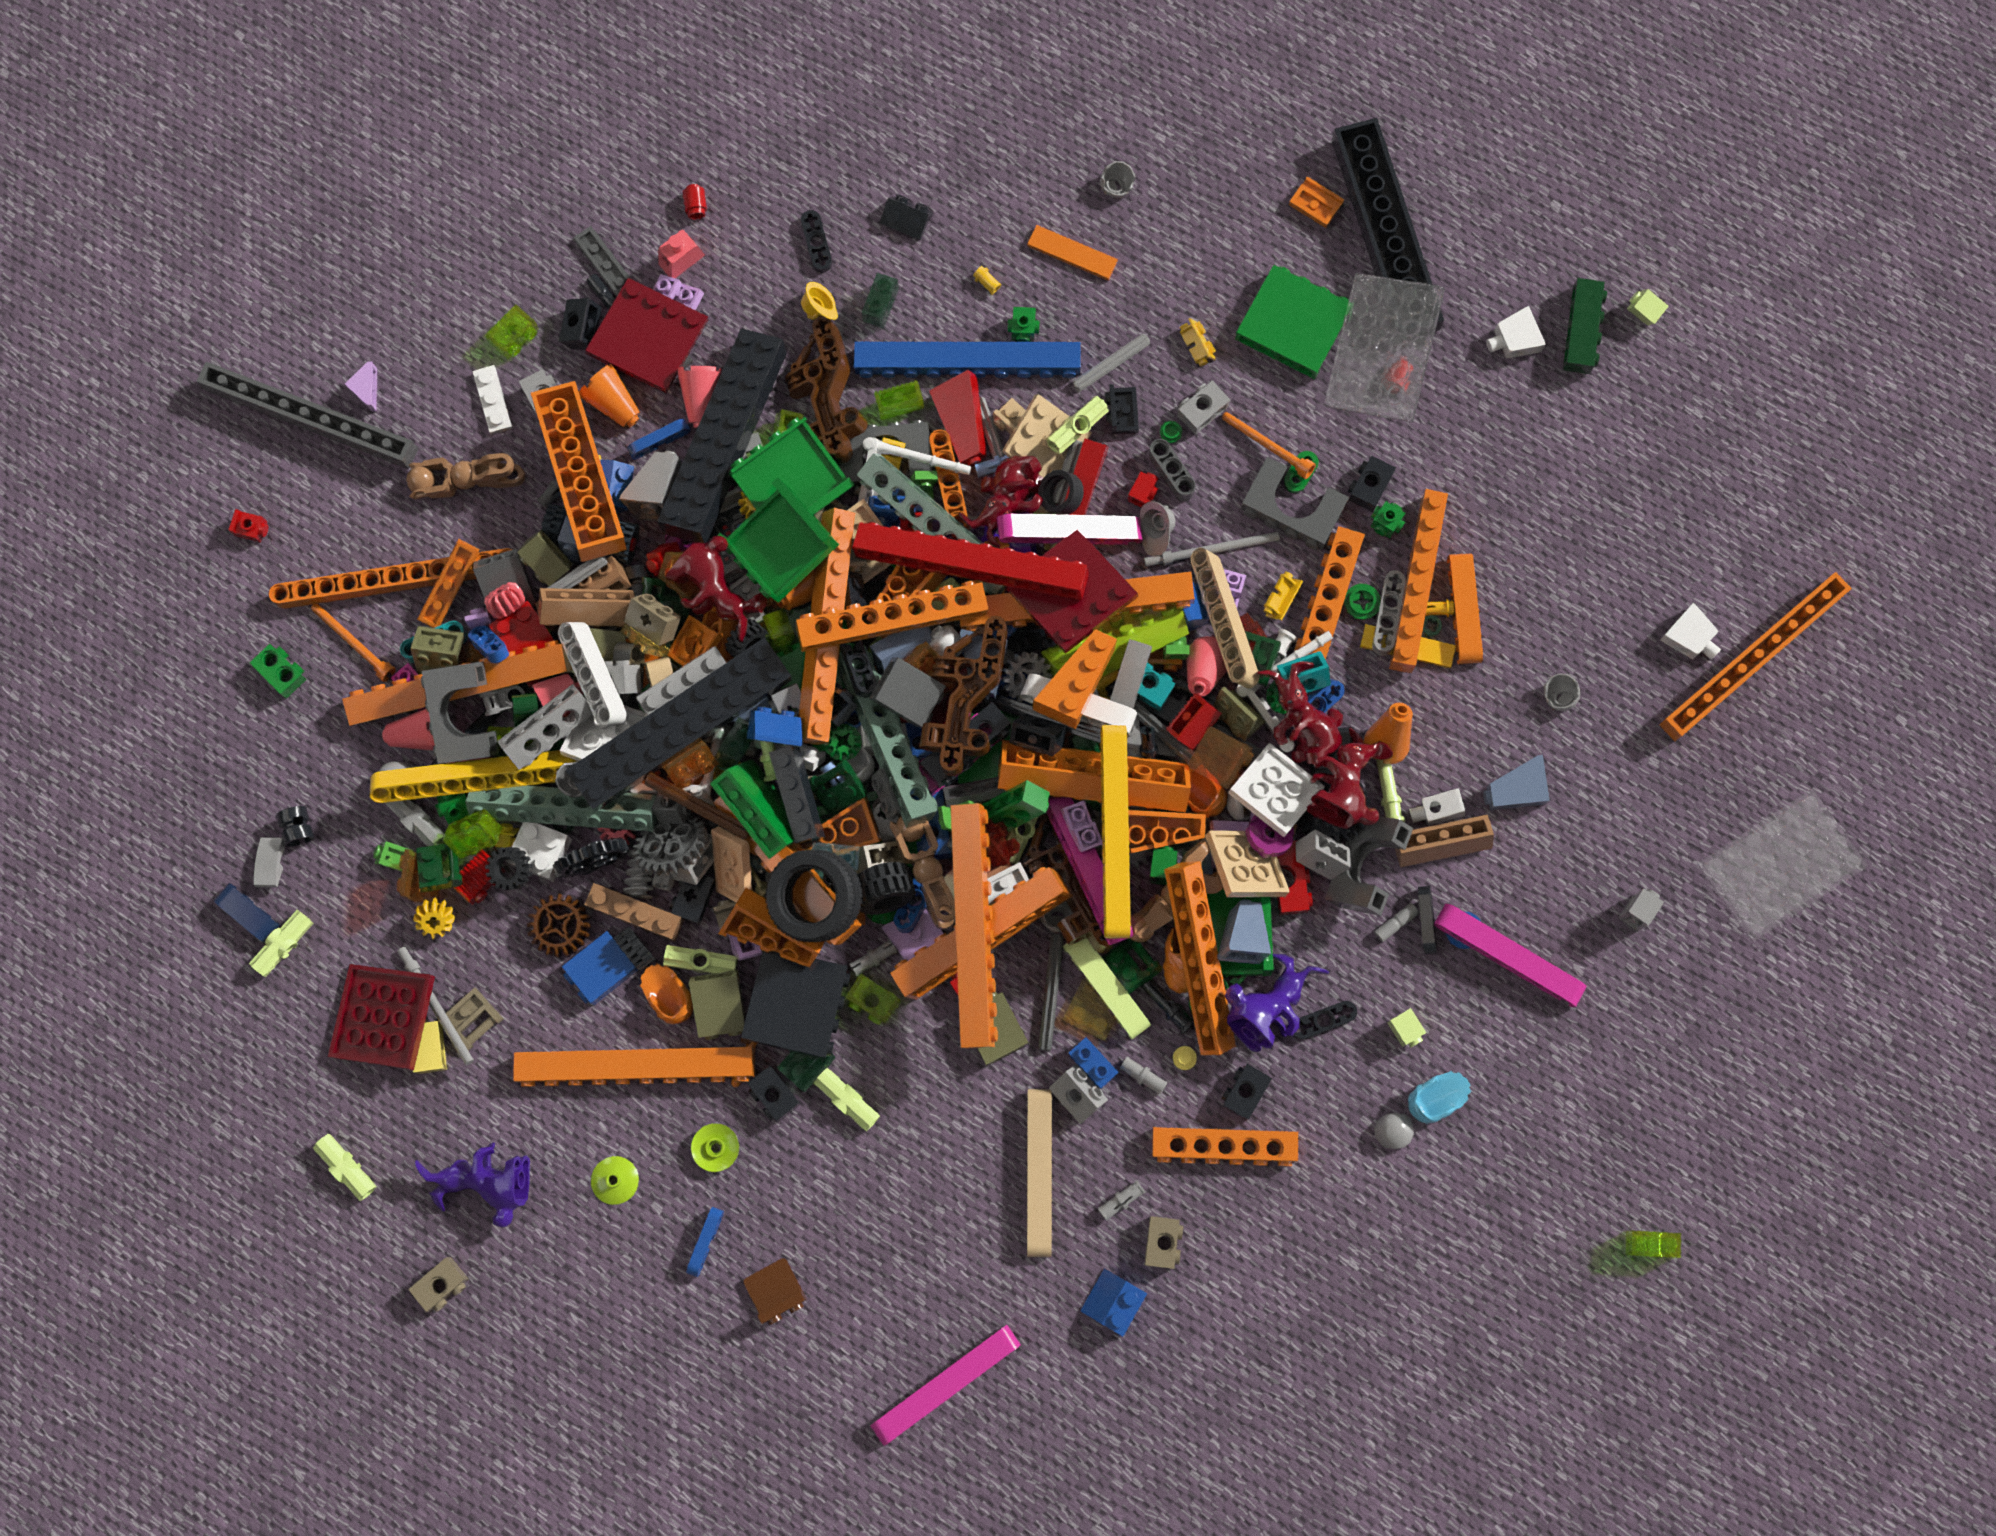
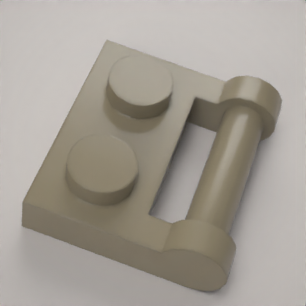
M475 987L446 1013L468 1051L474 1047L472 1044L493 1025L499 1024L504 1020L501 1014ZM487 1011L490 1017L470 1035L465 1037L462 1032Z

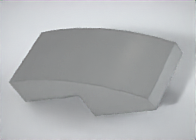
M260 838L254 868L255 887H278L283 871L280 861L285 847L282 838Z

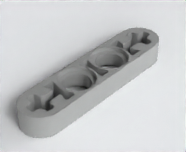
M1396 570L1390 571L1386 575L1382 587L1372 642L1373 651L1380 656H1386L1391 653L1397 634L1406 578L1402 572ZM1393 578H1397L1398 582L1395 591H1391ZM1385 599H1395L1397 606L1393 608L1388 607L1385 604ZM1385 618L1390 619L1393 622V627H1383L1381 620ZM1383 635H1387L1385 648H1382L1380 644Z

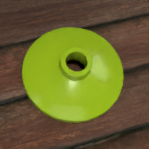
M714 1123L702 1127L692 1140L691 1152L693 1159L698 1166L710 1172H719L729 1168L739 1154V1141L736 1134L723 1124ZM715 1143H718L721 1147L717 1153L712 1151V1146Z
M619 1156L608 1157L599 1162L591 1176V1187L596 1197L602 1202L611 1205L622 1204L628 1201L635 1194L639 1183L638 1172L635 1166L629 1160ZM615 1175L618 1181L615 1185H612L609 1180L611 1176Z

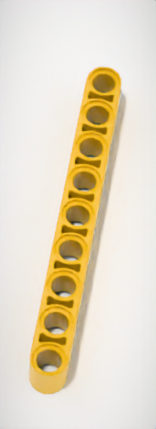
M1101 725L1104 937L1130 938L1126 725Z
M560 750L542 752L534 758V761L529 766L523 767L520 770L506 756L380 771L372 774L370 777V798L377 803H387L553 783L556 779V772L562 764L579 761L560 754Z

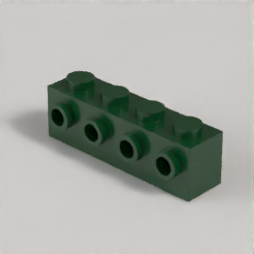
M1577 278L1573 285L1563 371L1590 374L1592 369L1598 366L1599 354L1596 353L1597 346H1600L1602 339L1599 325L1603 324L1605 314L1604 311H1601L1602 304H1605L1607 290H1604V281Z

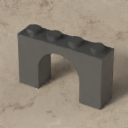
M915 420L911 421L910 424L893 422L887 426L879 427L875 424L868 425L864 433L850 439L853 455L848 462L840 463V469L855 484L852 488H855L856 485L861 486L860 481L862 479L857 476V473L864 466V458L868 451L864 449L863 441L868 437L877 438L880 441H883V438L906 443L905 449L931 455L928 422ZM908 459L910 478L914 471H933L931 465Z
M1267 457L1242 503L1241 510L1251 519H1256L1257 517L1263 520L1264 524L1271 529L1279 528L1285 531L1284 534L1291 539L1296 540L1299 538L1305 541V545L1313 550H1317V548L1322 550L1349 497L1328 487L1314 513L1304 518L1289 517L1278 508L1275 501V492L1286 473L1287 466Z
M484 662L422 671L421 684L425 689V707L430 716L429 729L433 735V752L438 764L484 758L499 754L496 731L466 734L454 727L448 715L449 701L455 692L460 689L487 685Z
M1379 816L1376 824L1370 826L1363 824L1364 829H1356L1358 836L1351 833L1349 834L1350 841L1346 840L1344 846L1350 848L1351 868L1331 880L1325 900L1337 907L1378 916L1382 915L1389 894L1376 885L1361 883L1360 869L1362 863L1372 851L1380 847L1406 850L1413 828L1400 819Z

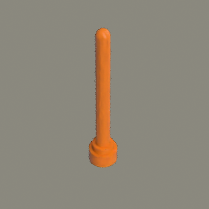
M1225 412L1222 414V419L1293 465L1295 470L1298 471L1297 474L1304 479H1307L1314 471L1316 464L1311 460L1303 458L1300 460L1230 413Z
M315 603L311 606V610L375 668L376 676L382 682H386L389 679L386 676L389 672L392 675L396 672V668L389 662L380 661L319 604Z

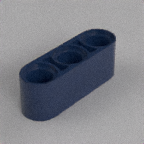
M228 883L213 900L221 909L263 943L280 926L278 922L276 923L271 919L269 914L254 905L250 898L244 893H240L231 883Z

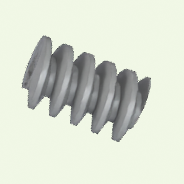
M630 850L628 856L633 859L628 860L626 864L631 868L625 872L630 878H626L624 881L630 887L624 888L623 892L634 898L652 899L653 897L646 893L647 891L654 890L653 887L647 885L648 882L653 881V877L649 876L647 871L642 872L634 860L633 852L635 850Z

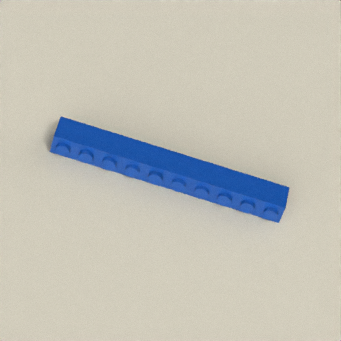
M855 342L854 369L855 375H859L862 378H871L873 375H882L885 378H893L895 375H904L907 378H916L918 375H927L929 378L949 375L954 378L967 370L974 373L977 378H984L986 375H995L997 378H1006L1008 375H1017L1019 378H1029L1031 375H1040L1041 378H1051L1053 375L1074 378L1076 375H1080L1081 342Z

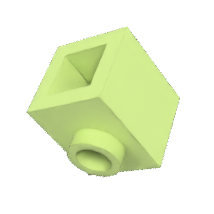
M1649 289L1641 292L1637 291L1629 300L1631 304L1627 309L1649 326L1657 322L1668 308V305Z
M1411 1008L1387 1022L1402 1047L1407 1044L1413 1047L1423 1041L1421 1036L1426 1031Z

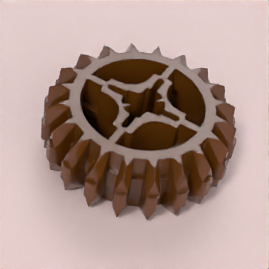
M558 894L556 901L553 895H549L548 903L544 899H540L542 907L539 908L534 905L533 909L537 911L536 915L532 913L528 915L529 918L534 920V922L527 923L528 928H534V930L527 933L529 937H535L531 943L533 945L539 944L537 950L540 952L546 949L547 956H551L554 951L557 958H560L561 950H563L565 956L570 955L569 948L574 952H578L575 944L578 942L584 946L585 942L580 938L582 936L589 938L590 936L589 933L584 931V929L591 928V924L584 923V921L590 919L589 914H583L587 908L585 906L579 907L580 901L578 899L572 902V896L567 895L564 900L563 895ZM565 907L573 912L569 915L566 913L562 916H557L553 909ZM547 914L549 923L544 928V932H541V923ZM554 918L556 920H559L561 923L564 922V924H562L563 932H561L557 928L554 929V926H556L554 925L556 923ZM574 919H577L576 931L571 937L569 926L574 922ZM560 935L565 942L552 944L545 939Z

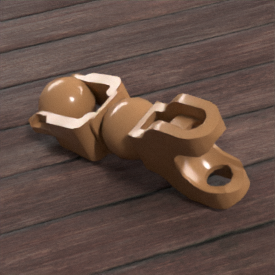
M505 453L488 454L481 459L471 460L472 463L460 461L454 466L448 460L441 457L424 460L422 463L413 462L408 466L411 470L407 473L406 482L408 488L412 491L409 496L412 499L416 500L423 497L445 498L455 495L458 488L467 490L473 488L476 484L479 487L494 488L520 486L525 480V472L519 465L514 464L513 459ZM446 470L443 484L435 486L436 480L432 471ZM513 471H517L518 476L515 479L510 480L507 478Z
M901 816L896 823L890 821V829L896 839L903 862L913 866V876L917 882L922 884L921 889L933 924L938 929L950 928L955 920V901L942 876V865L939 860L934 858L938 842L929 822H923L906 828ZM925 834L930 848L927 851L921 850L917 854H910L905 841H917ZM940 911H946L948 915H943Z
M1206 841L1198 842L1183 855L1181 862L1200 861L1202 868V861L1210 852L1208 843ZM1202 870L1206 893H1218L1223 888L1218 871L1213 874H1204ZM1167 884L1163 887L1161 896L1158 894L1152 896L1138 913L1130 916L1133 937L1130 938L1132 941L1140 943L1149 940L1154 931L1174 918Z

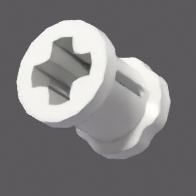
M1279 629V635L1276 638L1277 641H1281L1278 656L1284 659L1287 657L1286 652L1291 644L1297 641V638L1289 631Z

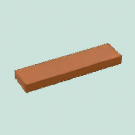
M1036 225L1027 243V247L1109 281L1118 262V259L1038 225Z
M458 539L417 620L432 628L442 624L480 549Z

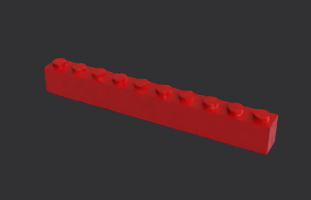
M874 522L859 523L852 546L857 558L1081 601L1089 576L1087 565L1080 561L1069 562L1055 556L1042 557L1033 552L1021 553L1011 548L1000 549L986 543L979 545L964 539H947L943 535L931 536L917 530L910 532L896 526H891L890 528L880 526Z

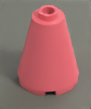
M684 366L678 368V378L689 424H693V428H698L722 373V368L717 371L716 367L690 366L689 371H684Z
M1200 637L1189 645V656L1186 659L1188 688L1192 694L1196 693L1199 696H1206L1225 675L1227 669L1215 637Z
M425 708L387 724L382 731L384 742L390 747L433 751L434 739L429 729V712Z

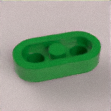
M1303 451L1297 456L1300 460L1302 458L1309 459L1316 464L1314 471L1307 479L1298 475V471L1295 470L1293 465L1290 467L1284 478V486L1289 492L1300 493L1307 486L1319 463L1318 457L1313 452ZM1296 477L1300 482L1294 483L1292 478Z

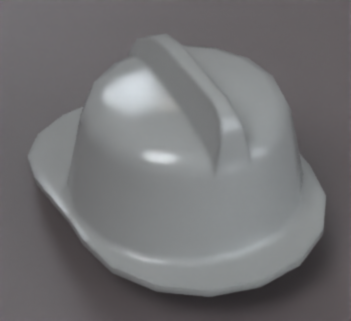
M1155 501L1147 502L1143 505L1140 511V523L1143 537L1142 544L1146 553L1151 556H1160L1168 548L1170 533L1175 527L1176 520L1173 512L1167 505H1161Z

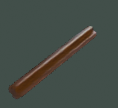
M653 773L647 775L644 784L649 788L743 839H747L750 835L738 819Z

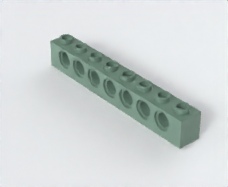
M873 453L857 473V476L862 479L860 483L871 491L873 489L879 494L877 498L886 505L891 504L896 509L894 511L895 514L901 519H908L913 523L912 528L914 530L931 536L943 535L947 539L954 534L957 540L964 539L979 545L983 543L881 454ZM883 475H886L888 478V483L885 487H882L880 484V478ZM901 489L905 492V499L902 502L897 499V493ZM918 504L923 509L920 517H917L914 513V509ZM935 519L940 523V528L937 532L933 531L931 527ZM982 582L984 591L990 595L993 593L995 595L1001 594L1005 590L1003 585Z
M864 645L876 682L878 683L881 675L876 672L873 656L870 652L868 653ZM839 652L837 669L845 688L855 697L852 700L858 706L855 711L880 769L884 768L901 809L900 815L906 828L932 820L937 812V802L929 793L927 779L925 776H922L919 770V761L910 749L909 738L901 729L900 717L870 700L869 697L862 698L854 692L842 654ZM852 661V666L855 669L861 670L864 668L861 661ZM863 680L861 687L865 686L866 690H868L870 685H865ZM874 712L880 713L883 717L877 716ZM883 733L890 734L892 738L886 737ZM892 753L898 754L901 758H895ZM901 774H906L910 779L903 778ZM910 795L917 796L919 800L912 799Z
M519 786L470 792L466 799L469 818L651 832H653L657 821L651 809L657 795L624 793L596 813H594L583 796L569 797L564 795L559 788Z

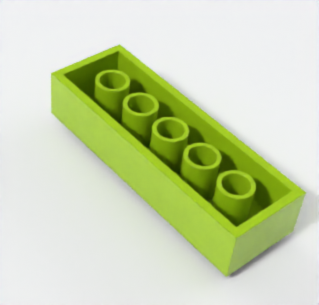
M1169 606L1167 610L1154 612L1153 608L1144 609L1143 613L1129 614V611L1121 612L1119 616L1109 619L1097 629L1117 639L1115 650L1102 677L1120 669L1129 639L1152 646V653L1168 645L1170 642L1188 635L1189 631L1184 612L1181 609H1176V606ZM1087 638L1066 654L1058 645L1041 652L1042 657L1045 658L1044 664L1050 665L1047 672L1053 674L1051 678L1057 674Z

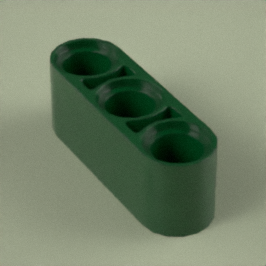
M536 693L512 696L514 728L538 711Z

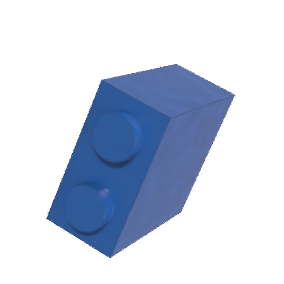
M608 931L562 966L566 971L563 974L565 979L571 986L574 983L580 989L577 994L585 1004L590 1002L592 1005L597 1004L638 971Z

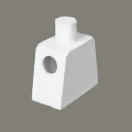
M1529 306L1499 322L1494 330L1496 336L1486 340L1490 352L1502 349L1506 359L1542 352L1546 345Z
M1694 603L1660 639L1692 660L1700 652L1712 660L1721 650L1710 641L1717 634L1718 630Z
M1459 788L1423 798V806L1409 809L1413 823L1427 819L1428 825L1465 817V809ZM1441 805L1438 813L1430 811V807Z

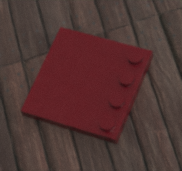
M628 278L585 351L587 355L607 365L611 364L615 369L667 394L678 374V368L683 366L709 321L708 316Z
M1078 529L1047 551L1042 557L1055 556L1064 561H1080L1087 565L1089 576L1082 601L1005 586V589L1065 654L1138 597L1135 589Z
M349 964L328 1057L414 1070L435 976Z

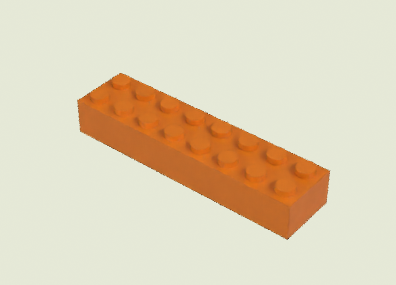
M572 381L531 392L534 408L581 562L627 550L576 382Z
M1002 740L998 766V788L1007 791L1028 780L1049 791V795L1053 797H1070L1076 800L1086 799L1102 803L1101 752L1062 748L1052 757L1010 744L1008 740ZM1127 756L1128 806L1164 809L1170 812H1186L1191 790L1189 765L1187 763Z
M1042 867L1032 874L1033 878L1027 882L1025 880L1020 881L1013 886L1014 890L1007 895L1005 893L1001 894L993 900L994 904L991 905L993 917L992 920H989V927L994 935V942L990 944L991 950L1073 896L1059 872L1050 867ZM956 925L953 927L954 931L948 935L943 933L934 939L935 943L930 947L924 946L914 953L915 957L909 961L905 959L894 966L895 970L890 974L904 997L917 1000L958 972Z

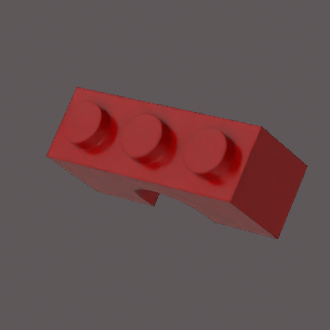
M1298 840L1293 841L1290 848L1283 855L1277 856L1280 867L1289 870L1294 877V883L1289 887L1290 892L1285 897H1277L1279 915L1307 913L1310 910L1309 907L1313 906L1312 893L1307 892L1306 884L1310 883L1309 870L1305 869L1304 865L1296 862V842Z

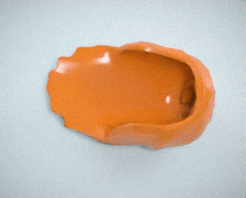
M1201 765L1196 770L1189 766L1191 790L1187 805L1193 813L1206 814V818L1220 814L1227 804V793L1222 784L1205 766Z
M1172 928L1167 936L1164 948V978L1168 987L1179 994L1188 993L1176 928Z
M656 964L646 968L644 974L640 977L642 980L640 987L643 989L645 997L651 1008L656 1012L657 1017L671 1025L685 1022L693 1013L691 993L685 984L667 966Z

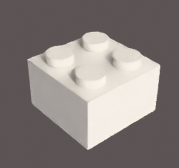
M523 822L512 847L520 848V851L524 850L526 852L525 856L530 857L531 860L528 863L532 864L533 868H529V872L554 882L556 874L552 865L555 861H558V858L564 857L572 839L566 834L541 824ZM510 859L506 860L507 863L516 867L514 861Z

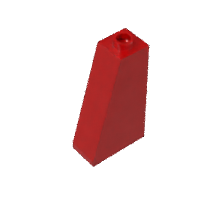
M967 370L929 390L946 432L950 436V441L959 462L973 467L975 464L981 463V459L987 457L977 377L974 373Z
M1084 438L1073 473L1082 482L1084 496L1081 505L1069 515L1086 516L1109 449L1107 445ZM1068 488V491H1067V495H1066L1065 501H1066V499L1068 498V495H1069V488Z

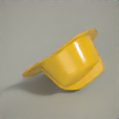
M809 282L806 285V292L801 300V306L808 318L815 320L819 316H824L830 320H836L838 314L831 293L821 284Z

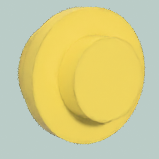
M1188 1046L1179 1047L1173 1054V1062L1181 1070L1191 1069L1197 1061L1195 1051Z

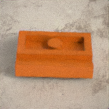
M1307 176L1289 201V206L1327 228L1339 208L1343 205L1344 199Z

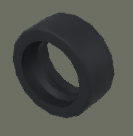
M1053 470L1046 474L1038 490V494L1043 499L1041 505L1045 510L1058 515L1073 513L1081 505L1084 496V487L1081 480L1075 474L1063 470ZM1065 479L1069 484V495L1063 504L1057 506L1053 501V491L1058 482Z

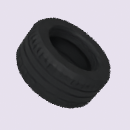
M802 850L788 855L771 872V877H769L766 885L765 898L767 900L765 901L771 920L774 921V925L782 933L798 941L821 942L837 938V936L845 933L853 925L854 920L857 919L856 916L859 914V909H861L862 888L860 887L861 883L857 873L845 859L829 851ZM811 869L824 872L832 880L836 890L835 904L831 913L824 920L817 923L803 919L793 904V888L797 879L804 872Z

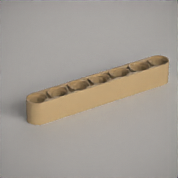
M1199 547L1191 555V565L1229 678L1245 688H1253L1259 681V675L1256 674L1258 669L1220 558L1212 552Z
M1028 1089L1027 1257H1052V1092L1050 1089Z

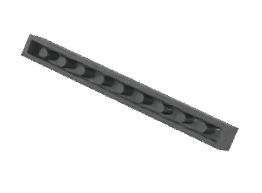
M205 362L196 381L207 392L407 469L410 468L408 465L413 462L418 451L412 440L209 362Z

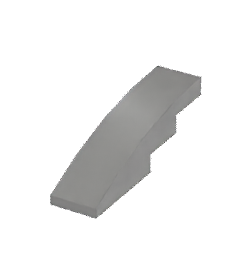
M1129 639L1110 701L1134 709L1152 646Z

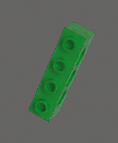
M1026 780L981 804L988 812V823L985 824V833H988L989 840L992 841L1046 813L1049 807L1048 798L1050 792Z

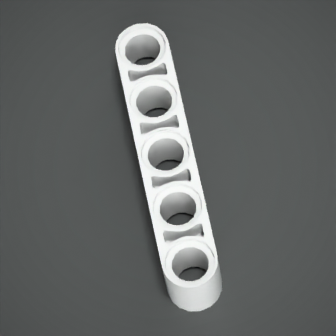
M584 622L562 623L558 629L559 639L597 724L600 726L623 724L626 719L625 707L588 625Z
M1029 674L1020 697L1024 701L1033 704V700L1051 679L1037 674ZM1093 694L1080 721L1101 728V725H1126L1128 736L1137 712L1130 707Z

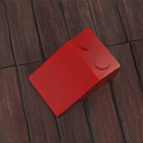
M526 601L514 613L497 619L488 625L490 630L505 643L509 652L515 651V655L522 654L523 648L537 646L538 650L546 648L544 643L554 641L545 625L540 624L539 616L529 601ZM547 677L527 681L525 683L529 688L533 687L532 685L541 682Z

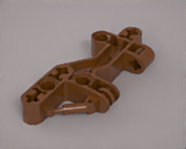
M819 316L812 324L814 333L809 336L810 341L807 347H803L796 362L791 365V372L785 376V381L791 398L800 399L811 395L810 398L817 421L809 424V427L835 461L846 463L853 455L850 439L864 433L868 424L867 420L856 408L847 407L843 410L840 409L839 401L851 368L839 329L830 319ZM817 343L820 356L805 364L812 351V345Z
M999 616L990 617L986 621L985 627L978 626L971 635L967 634L951 646H947L944 649L943 656L936 655L933 657V661L936 664L933 665L932 670L935 673H932L930 677L939 682L956 684L958 688L950 695L946 723H923L919 748L941 753L940 765L943 772L948 776L960 774L963 769L965 755L984 756L990 749L987 734L981 730L969 729L972 710L1001 680L1007 640V626L1004 619ZM996 626H999L1000 629L997 630L996 635L997 639H994L993 630H995ZM978 635L983 636L981 653L978 659L955 657L957 652L973 642V638ZM991 648L999 650L995 656H989L987 651ZM989 665H992L993 674L990 678H986V675L989 673ZM950 666H955V667H954L955 674H949V673H952V669H953V668L950 667ZM963 668H970L972 670L967 676L960 674ZM976 739H983L985 741L984 745L980 748H976L972 744ZM951 753H954L955 763H953L952 767H948L947 763L951 762Z
M1046 812L1039 818V826L1035 829L1027 851L1029 860L1023 866L1026 869L1029 868V876H1033L1032 874L1042 867H1050L1056 870L1073 894L1072 897L1066 900L1073 914L1062 919L1057 924L1068 945H1073L1088 938L1096 952L1108 953L1113 945H1109L1104 940V935L1099 930L1098 922ZM1047 823L1059 844L1041 853L1039 846L1044 834L1042 829L1044 824ZM1059 856L1063 862L1057 863L1052 857Z

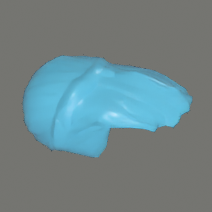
M1449 1071L1448 1073L1436 1075L1425 1083L1417 1085L1415 1090L1410 1093L1408 1097L1409 1111L1417 1121L1426 1124L1438 1122L1451 1115L1468 1101V1094L1471 1093L1470 1083L1459 1072L1453 1073Z

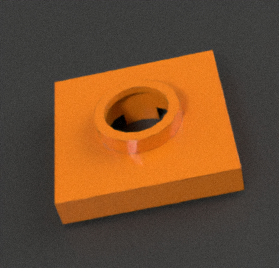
M689 615L666 655L684 666L713 646L717 647L722 635ZM702 640V645H698V648L694 651L697 654L694 655L693 647L695 643Z

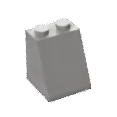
M665 451L664 453L654 452L621 494L620 500L636 519L657 522L683 463L676 453L671 451Z

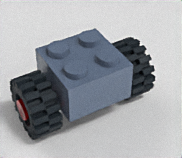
M555 504L549 505L543 517L542 531L573 563L572 566L582 565L584 562H581L565 507ZM619 520L627 550L606 555L605 558L613 556L620 563L630 564L635 556L636 545L639 541V525Z

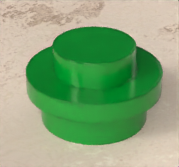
M1167 421L1160 427L1161 439L1166 440L1168 443H1176L1180 440L1182 436L1180 424L1175 421Z

